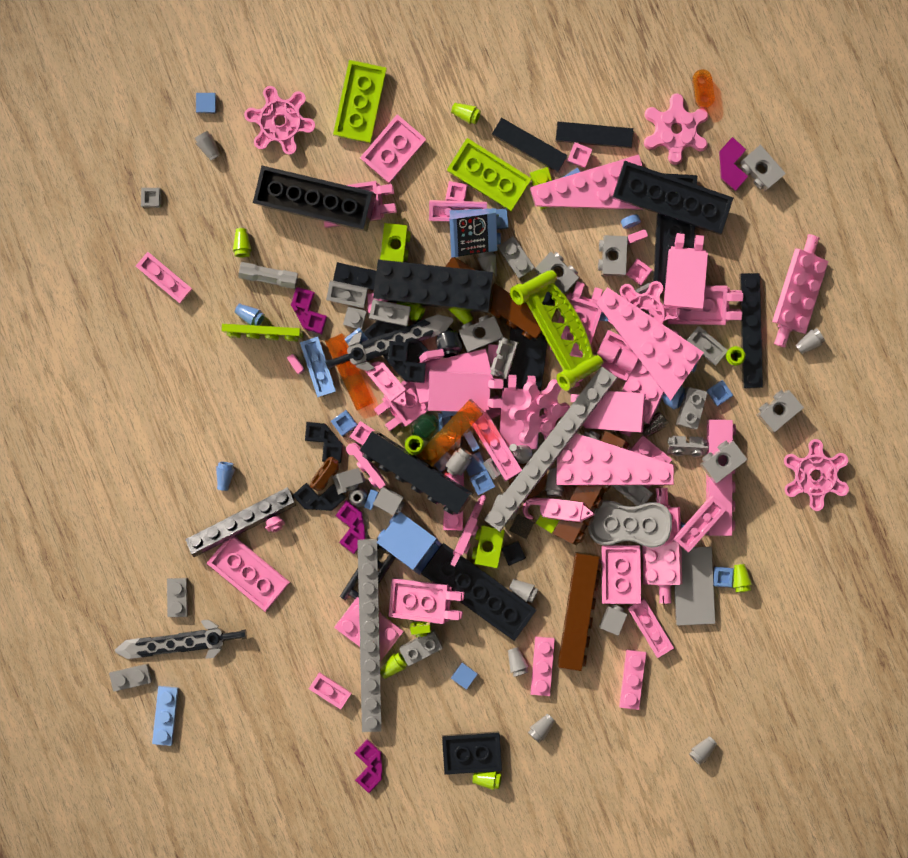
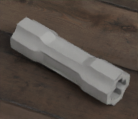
M241 262L238 278L296 289L298 273Z

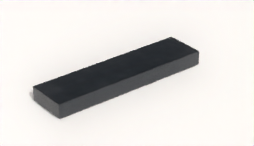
M502 117L492 133V136L557 173L568 156Z
M557 121L555 142H575L587 145L632 148L634 128Z

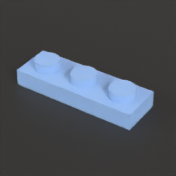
M319 337L300 342L317 397L336 392L330 371L325 363L326 358Z
M158 686L152 744L172 746L178 687Z

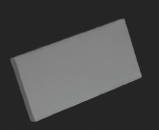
M693 547L690 552L681 548L683 584L674 585L676 625L715 624L712 547Z

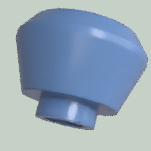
M681 385L671 401L664 393L662 397L664 403L674 410L679 408L684 398L685 388Z

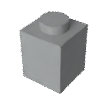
M613 604V607L608 605L599 627L619 636L627 616L623 612L624 608Z

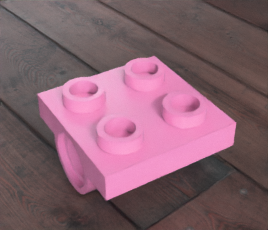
M610 330L607 331L596 355L602 358L603 368L614 376L627 381L638 358L625 345L624 339L620 335Z

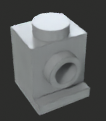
M359 468L333 476L338 494L346 492V488L347 491L357 489L358 484L365 482L364 475Z

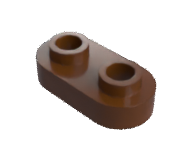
M329 457L324 462L310 483L312 489L319 491L327 486L328 479L339 470L338 460Z

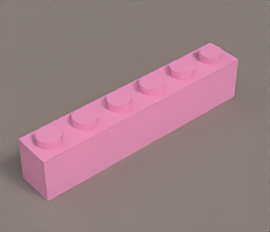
M707 420L708 450L706 455L710 452L714 454L718 451L717 447L724 441H733V435L736 434V425L733 424V420ZM721 455L718 458V463L724 466L727 458ZM735 470L718 483H713L706 473V501L710 496H714L727 508L706 532V535L732 536V531H735V520H732V512H735V501H732V493H735V482L732 481V474H735Z

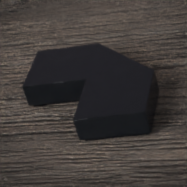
M389 341V363L404 381L424 383L426 364L407 362L409 343Z
M306 422L305 441L324 443L322 462H325L329 457H333L338 460V463H341L343 444L325 423Z
M306 482L292 495L305 510L333 511L346 499L343 493L338 494L335 484H332L319 496Z

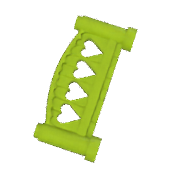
M548 270L524 284L513 286L510 289V295L516 304L521 305L526 302L563 369L562 372L557 374V382L563 390L568 391L575 386L576 382L600 369L603 365V360L599 355H593L587 333L577 312L566 296L555 285L557 280L556 273L553 270ZM547 292L551 294V299L555 301V306L542 304ZM556 309L561 312V316L565 320L564 324L551 321ZM565 326L569 327L570 333L574 336L573 341L561 339ZM574 343L579 345V350L583 353L582 358L570 356Z

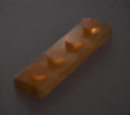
M343 333L325 341L333 359L348 354L347 349L349 346L344 340ZM351 361L337 365L336 367L356 410L358 411L373 404L374 401L359 368L352 364Z
M472 399L468 400L419 454L433 467L485 412Z

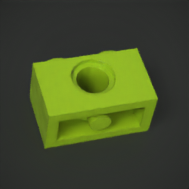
M384 223L380 260L408 261L409 250H405L406 242H410L411 231H408L407 225ZM399 240L401 247L396 250L392 249L390 246L391 242Z
M482 525L481 529L477 530L475 540H479L478 547H474L472 559H475V564L498 568L504 529L499 532L494 527ZM485 541H491L493 548L490 551H485L482 548V544Z

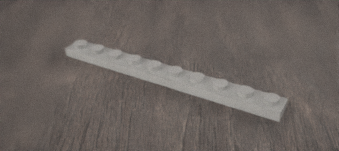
M602 366L486 516L484 519L499 532L502 531L616 382V376Z
M359 539L358 583L362 732L381 731L377 539Z

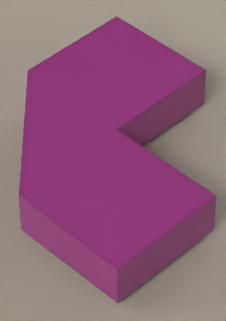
M732 137L719 151L720 179L735 192L748 176L734 164L746 151V148Z
M296 287L291 306L303 329L322 334L328 316L310 311L315 292Z
M346 501L335 515L350 527L339 543L355 554L358 550V540L366 539L363 514L353 504Z
M367 738L354 752L367 765L355 781L370 793L382 780V752Z

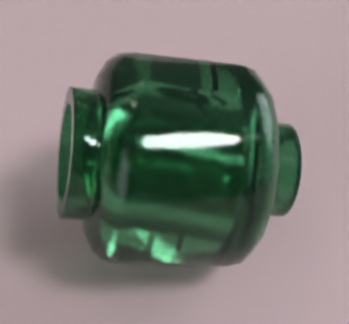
M421 414L411 424V434L419 436L425 442L430 441L439 432L438 419L433 414Z

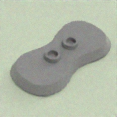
M604 500L600 508H596L594 520L588 526L590 537L601 545H612L621 541H634L643 546L653 548L663 545L669 539L672 519L669 510L660 503L649 502L635 507H628L614 501Z

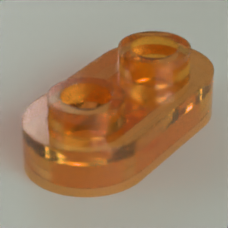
M701 69L696 71L692 77L694 100L699 108L707 109L715 100L713 81L710 72ZM698 78H703L705 82L699 83ZM705 96L707 102H702L701 97Z

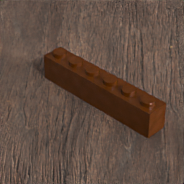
M451 257L445 266L474 270L456 257ZM494 283L491 314L498 319L502 316L507 320V325L513 329L518 327L523 330L522 335L530 340L532 338L537 340L542 330L529 306L525 303L521 305L516 304L509 292Z
M605 431L601 439L602 442L626 450L630 449L627 441ZM577 485L570 501L583 502L594 513L596 508L599 509L602 505V497L605 491L608 492L611 485ZM594 516L583 520L582 523L560 520L553 534L577 546L584 540L586 535L584 532L587 526L592 524Z
M575 552L558 658L559 668L582 671V666L586 667L587 655H584L585 647L588 648L590 643V636H587L588 628L591 629L593 617H590L591 609L594 610L596 598H593L594 590H598L599 579H596L597 572L601 571L602 560H599L598 555Z

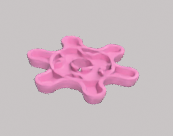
M268 86L263 91L266 100L265 106L262 109L248 108L244 113L247 121L259 124L261 129L259 135L254 139V145L258 149H265L270 142L278 141L281 143L284 153L288 155L293 154L297 149L294 142L295 134L300 131L310 133L315 129V123L312 119L303 118L299 114V109L305 103L306 97L304 93L297 91L289 99L283 100L278 96L275 87ZM278 116L285 117V124L278 126L275 124V119Z
M678 93L671 96L670 108L667 111L660 112L654 107L648 108L645 111V118L655 125V132L645 138V148L654 150L658 146L666 147L669 151L668 160L673 165L681 163L683 158L682 151L686 147H693L697 151H704L708 146V142L697 133V127L699 124L707 121L708 112L702 108L692 113L687 112L684 109V98ZM675 123L679 124L682 128L679 134H675L671 130V126Z
M658 281L652 282L647 292L643 294L635 292L634 288L629 284H625L620 288V295L641 310H647L649 316L661 324L667 319L677 318L680 314L679 308L663 307V304L660 302L663 285Z
M556 379L551 380L544 391H539L535 382L528 381L523 388L526 394V402L522 406L511 408L509 412L510 419L513 421L522 420L524 423V429L519 436L521 443H531L539 432L546 439L555 428L558 418L563 417L570 408L568 403H558L557 398L562 388ZM544 408L545 415L539 417L540 409Z
M813 439L808 445L809 453L805 458H799L794 454H788L784 458L785 466L795 472L794 481L788 483L784 491L789 497H794L801 492L807 493L810 497L811 509L820 511L824 507V496L828 492H834L839 496H845L848 493V485L840 481L837 476L839 469L847 465L848 457L844 453H838L832 458L826 457L823 454V443L818 439ZM815 469L821 474L820 478L816 481L810 476L811 472Z

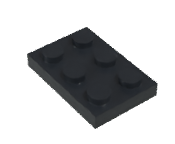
M376 321L363 333L368 339H372L406 326ZM421 341L408 346L407 362L417 363L419 357L424 352L429 351ZM387 353V354L383 355V357L388 361V353Z
M499 731L442 735L444 775L502 771Z

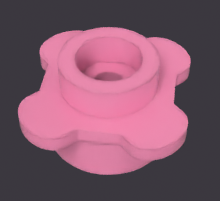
M275 516L266 521L267 526L265 528L268 532H277L282 529L285 522L280 516Z

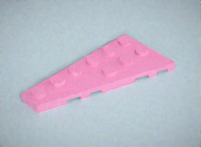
M632 156L530 188L535 206L642 209L612 199L623 162L628 161L642 166L640 156Z
M607 287L596 304L671 401L704 352Z
M576 433L557 457V485H674V465Z

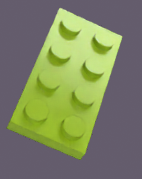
M349 60L333 136L371 144L387 71L386 67Z
M466 138L447 168V172L510 212L532 180L526 174Z
M222 324V332L226 333V336L230 338H241V335H246L248 339H260V336H265L267 340H279V337H285L284 340L298 342V338H303V330L300 328Z

